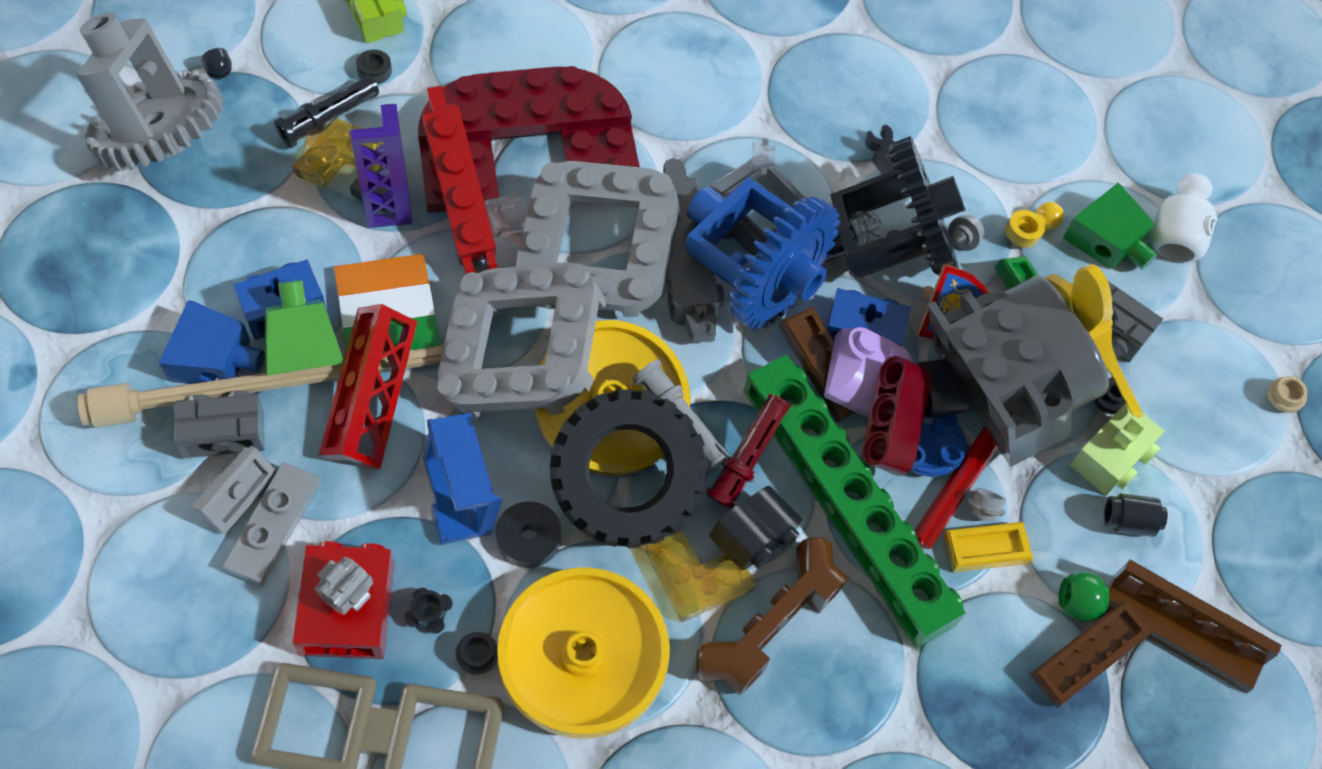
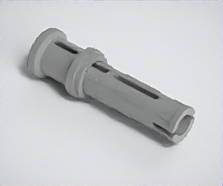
M659 359L654 360L632 378L631 382L634 386L639 385L644 391L655 393L656 396L662 399L667 398L675 403L676 407L683 414L687 413L694 422L692 425L695 430L702 436L705 444L703 445L705 457H708V468L711 470L729 455L728 452L717 442L712 433L683 399L682 387L680 385L675 386L661 369L662 363Z

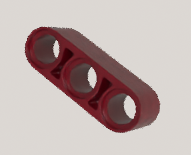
M890 356L880 367L862 451L863 459L867 464L896 476L905 475L914 465L931 386V375L926 368L900 356Z

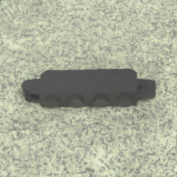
M672 157V159L665 161L663 172L671 178L676 189L681 207V218H677L665 280L670 317L678 325H686L692 343L715 341L718 309L724 306L722 284L716 285L715 274L687 253V235L698 225L687 217V209L693 197L698 193L695 178L687 179L686 168L681 159L678 160Z

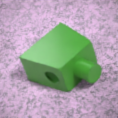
M302 280L278 283L282 305L265 308V368L267 375L342 364L343 356L323 301H306Z

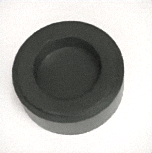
M372 49L364 51L356 60L357 74L360 79L368 74L377 84H381L387 81L392 74L390 57L381 50Z

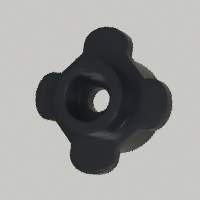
M426 588L415 590L412 594L411 610L407 611L404 615L406 624L412 628L416 626L427 628L432 634L442 632L445 628L443 620L446 612L453 606L452 599L447 594L440 595L436 591L427 590ZM428 607L433 610L430 614L424 612Z

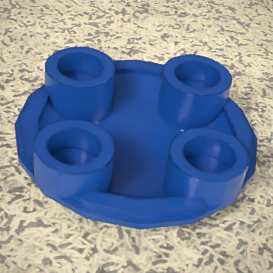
M956 415L931 418L924 416L916 459L910 471L922 476L937 477L947 475L960 466L966 455V439L961 428L957 425L958 419Z

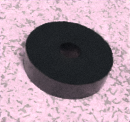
M525 501L510 506L500 516L496 525L498 549L508 562L518 567L534 568L547 563L555 556L561 543V525L558 517L549 507L538 502ZM526 530H532L536 533L535 537L531 539H525L521 534Z

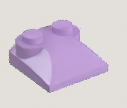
M843 328L834 338L824 397L869 418L878 373L883 362L894 355L913 362L909 352L902 346L866 328Z

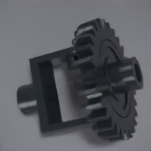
M911 136L895 141L889 146L890 160L896 163L892 171L830 194L833 207L840 214L837 219L840 221V225L836 228L839 234L832 240L835 242V246L827 252L830 257L824 261L825 263L846 256L851 270L857 279L925 254V258L931 260L929 266L936 275L940 274L944 264L959 268L944 219L966 211L962 196L954 176L931 184ZM911 196L912 202L908 203L906 208H915L917 216L912 218L911 222H920V224L901 231H889L885 237L860 246L853 221L854 217Z

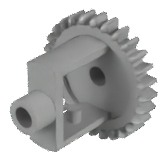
M103 13L89 19L81 26L80 33L91 49L92 54L76 76L102 118L100 119L95 115L91 117L92 124H87V132H85L84 137L87 148L100 166L105 165L107 169L115 166L116 170L120 171L126 165L129 170H133L140 162L143 167H147L154 158L161 162L163 159L173 157L185 148H189L191 146L189 140L201 139L203 137L201 131L212 129L211 122L219 120L220 116L218 113L224 110L222 106L224 100L215 82L207 74H200L197 70L190 73L185 69L182 72L183 78H181L180 74L174 70L146 19H131L119 22L114 13ZM128 60H130L146 89L142 90L136 84H133L134 95L132 96L129 95L118 76Z

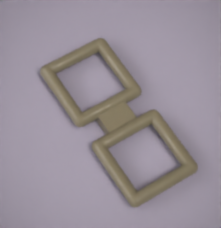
M280 663L275 667L252 749L251 761L258 766L276 769H357L360 753L386 757L384 769H402L416 704L419 702L485 713L474 769H492L504 703L498 697L409 683L402 689L397 711L372 707L377 683L372 677ZM289 681L357 692L341 760L271 749Z

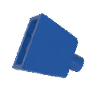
M188 300L159 364L169 382L196 384L235 378L239 368L258 373L262 368L265 353L264 350L250 347L248 332L241 321Z

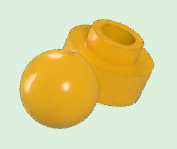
M1051 201L1042 203L1035 213L1029 210L1016 211L1007 222L1005 233L1008 239L1015 245L1024 248L1032 247L1037 244L1045 230L1056 229L1062 224L1064 211L1059 204Z

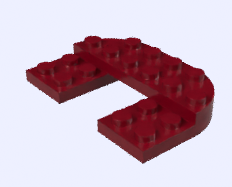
M575 66L532 68L462 76L442 87L446 104H456V107L459 106L485 207L500 205L491 138L560 132L565 161L640 167L631 125L632 114L624 96L614 85L595 73ZM429 101L423 110L431 109ZM422 111L418 124V140L427 213L445 211L424 129Z

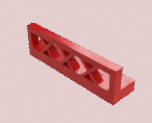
M383 304L357 308L318 456L330 461L350 460L373 470L381 468L418 321ZM391 321L402 326L399 342L394 345L388 334ZM387 357L392 370L390 378L383 382L378 368L380 361ZM377 394L382 404L380 416L374 419L369 409L371 397ZM366 432L369 433L373 443L370 456L357 452L361 435Z

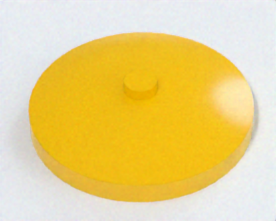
M617 320L596 321L588 365V372L594 378L589 392L583 389L579 396L564 406L565 412L562 414L550 415L545 408L534 409L535 417L543 436L553 448L559 430L583 403L585 404L603 393L622 389L643 391L639 385L634 386L631 380L639 371L656 359L660 360L662 363L661 369L675 386L680 385L682 387L683 399L690 407L691 397L688 379L676 354L661 338L641 326ZM546 355L540 365H545ZM619 430L607 435L597 444L590 458L589 472L603 476L634 474L660 461L664 457V453L657 442L647 434L636 430Z
M570 568L551 573L539 579L525 589L514 601L504 618L499 633L497 648L498 666L509 698L516 708L532 723L546 731L564 737L580 739L597 738L628 727L638 720L654 703L664 684L670 657L669 636L659 609L652 599L635 583L621 575L603 569Z

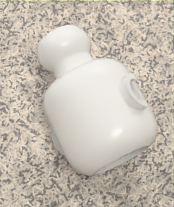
M1200 174L1185 175L1178 183V194L1169 196L1161 203L1156 220H1152L1154 228L1149 234L1151 245L1158 255L1180 263L1195 262L1206 255L1215 224L1218 221L1214 206L1207 201L1213 190L1212 184L1207 177Z

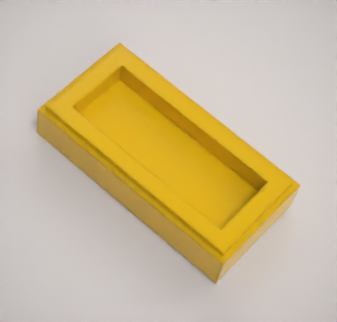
M1023 522L947 530L944 534L953 573L1030 564L1033 560Z

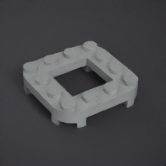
M580 161L551 162L546 164L535 181L531 192L517 254L516 267L557 263L569 207H574L575 201L635 207L639 209L626 270L585 267L605 296L606 310L622 311L624 317L639 316L638 312L649 308L659 298L663 299L667 290L665 280L677 218H681V207L671 178L657 170L641 167ZM542 305L547 308H552V305Z
M563 262L494 268L478 274L475 272L466 274L460 281V290L452 306L437 375L438 391L457 410L464 414L472 413V418L480 419L481 411L545 408L550 415L564 413V406L579 396L583 389L589 392L594 378L588 372L597 312L598 310L605 309L606 306L605 296L586 267L580 263ZM556 305L545 365L482 369L492 317L501 316L502 308Z

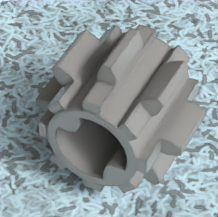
M344 556L337 564L331 560L317 575L321 580L314 588L317 590L316 593L338 613L345 615L351 607L358 611L371 597L368 591L369 587L373 584V579L361 566L350 558Z

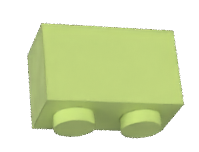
M1125 403L1081 449L1070 466L1107 496L1116 485L1123 490L1138 474L1133 468L1138 461L1146 465L1161 449L1156 444V441L1165 431L1145 414L1140 418L1132 416Z

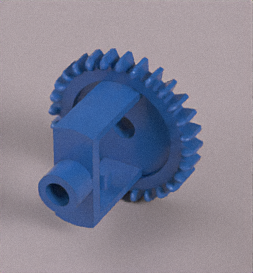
M749 177L727 198L710 187H704L693 197L687 209V217L698 225L687 235L686 250L689 256L736 289L730 291L732 299L729 301L732 314L750 329L758 330L760 327L764 329L769 322L774 324L778 316L783 317L788 306L793 308L797 297L804 301L808 300L821 287L827 274L826 268L821 266V263L829 259L830 255L827 252L835 246V242L832 240L839 234L836 228L840 225V221L837 220L840 214L836 212L837 209L817 197H804L801 202L795 201L792 208ZM752 209L777 226L775 232L767 228L763 229L767 236L766 243L754 241V245L759 251L755 256L746 254L744 257L741 253L735 252L729 257L715 247ZM746 259L751 263V266L747 269L743 267L746 264Z

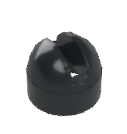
M224 48L208 50L200 58L204 70L212 78H225L232 70L231 58Z

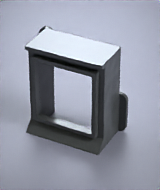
M764 150L710 185V188L727 198L749 177L753 181L756 179L766 190L792 208L795 201L801 202L804 198L769 162ZM747 215L723 237L724 239L733 237L753 256L759 252L758 248L754 245V241L766 243L767 241L765 233Z

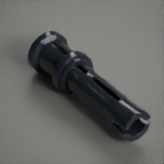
M367 74L364 78L314 105L312 103H304L296 113L284 119L282 117L275 119V128L283 142L289 148H293L301 138L312 132L315 134L322 132L323 128H325V123L368 99L379 95L378 85Z

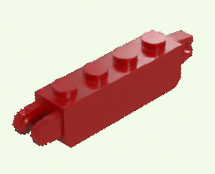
M442 85L427 88L431 109L423 110L424 129L459 264L463 265L465 275L472 272L476 273L472 262L486 259L487 270L498 268L495 258L496 245L459 106L456 107V104H446Z

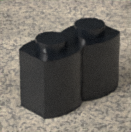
M769 485L725 513L718 519L708 536L741 571L748 569L752 565L758 569L773 556L776 548L780 547L783 551L795 542L800 535L796 529L803 519Z

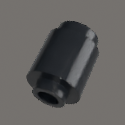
M1119 493L1117 496H1109L1106 500L1104 524L1106 527L1113 528L1115 532L1156 537L1159 530H1164L1167 524L1168 511L1166 507L1162 506L1159 498Z

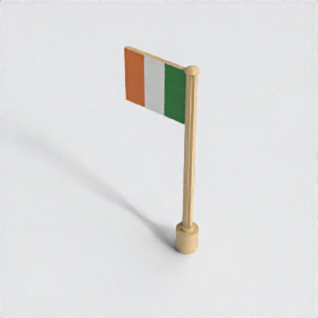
M424 254L334 266L346 350L357 308L383 304L418 321L406 369L440 364L444 344L440 343ZM391 321L388 334L394 345L399 342L402 326ZM387 357L380 361L378 368L380 373L392 370ZM343 363L269 376L267 373L143 392H139L138 389L132 390L129 383L89 388L87 393L78 394V411L84 426L93 425L94 428L131 423L136 421V414L142 413L143 409L174 405L175 401H185L189 396L195 394H204L211 398L227 397L229 393L238 390L253 393L339 379Z

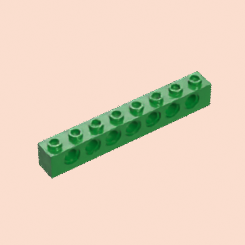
M784 355L748 373L743 392L757 413L761 410L769 393L782 399L789 398L795 401L796 404L791 405L790 410L786 413L773 436L914 647L918 649L956 627L966 614L961 597L953 588H948L940 576V570L934 558L929 554H925L917 543V537L912 526L908 522L901 520L894 510V503L889 493L885 489L879 488L872 478L869 465L864 461L863 457H858L850 446V440L846 431L840 425L836 426L828 414V407L820 395H815L807 384V377L803 369L799 365H794L788 355ZM802 429H812L817 433V436H809ZM823 460H833L839 465V467H829L823 462ZM845 491L856 492L861 497V500L850 499L845 494ZM867 523L879 525L883 533L871 531ZM895 555L902 558L906 566L900 567L895 565L889 556ZM912 589L923 590L928 595L929 601H922L916 598Z

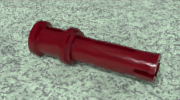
M769 393L767 400L749 427L732 457L728 456L727 459L722 461V471L713 486L705 490V494L730 510L737 506L735 502L747 482L754 480L755 472L753 468L771 441L786 413L791 408L788 402L774 394Z

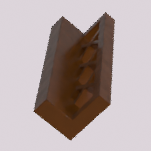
M1131 559L1113 576L1108 586L1109 604L1105 613L1126 599L1153 632L1148 636L1150 639L1246 694L1254 689L1263 666L1278 656L1282 647L1278 642Z

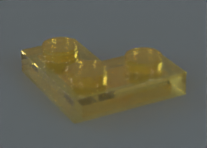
M336 118L292 165L296 176L324 188L345 163L356 167L350 130L363 128ZM384 142L362 143V145L375 150ZM375 163L369 169L376 172L381 165Z
M683 531L669 536L661 542L646 546V554L681 623L755 589L756 584L748 569L741 571L727 555L700 565Z

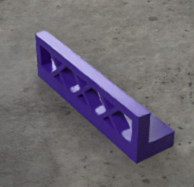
M397 104L380 105L382 127L350 130L368 228L412 224L410 193ZM384 142L375 150L362 145V143ZM375 163L385 167L379 173L369 169ZM379 186L388 189L383 195L373 190ZM383 207L394 212L375 214Z

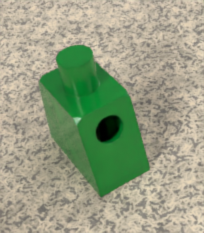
M1120 183L1115 184L1076 215L1063 236L1066 241L1111 269L1128 257L1143 270L1157 256V253L1145 243V240L1154 228V222Z

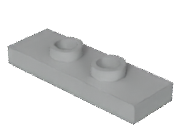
M282 462L222 566L224 571L262 587L320 485V477Z

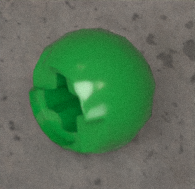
M1089 571L1073 572L1061 582L1058 595L1059 606L1063 608L1066 616L1075 621L1093 622L1103 616L1108 608L1109 589L1104 584L1103 579Z

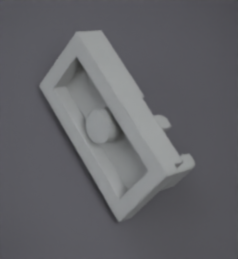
M250 446L249 449L244 448L242 451H238L234 455L235 459L226 469L222 468L218 477L192 505L215 531L224 535L271 482L277 472L256 447Z

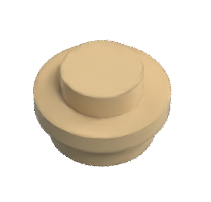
M1286 376L1278 378L1268 387L1269 401L1282 412L1295 413L1306 404L1307 388L1296 377Z

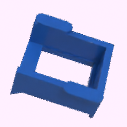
M472 413L427 419L428 436L423 461L435 501L431 505V510L441 545L491 535L502 502V498L492 493L493 489L474 425H470Z

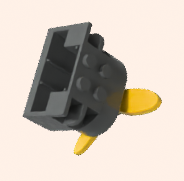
M1090 264L1079 269L1074 276L1073 284L1056 274H1051L1045 278L1034 276L1002 292L1000 295L997 293H987L974 298L970 292H967L960 296L961 306L944 315L935 301L928 304L935 351L940 359H947L965 382L969 393V404L986 430L991 434L993 441L1010 467L1068 437L1072 430L1073 411L1103 396L1109 388L1107 370L1112 375L1132 416L1137 418L1144 416L1121 371L1112 347L1111 326L1118 323V317L1112 307L1109 282L1097 265Z

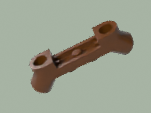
M811 537L802 540L796 547L798 581L791 588L785 584L779 589L770 601L773 607L764 616L758 612L749 620L742 630L746 635L740 641H703L698 646L696 670L697 676L702 681H726L739 695H742L765 672L771 658L762 649L807 603L820 614L848 582L849 577L833 564L832 544L821 537Z

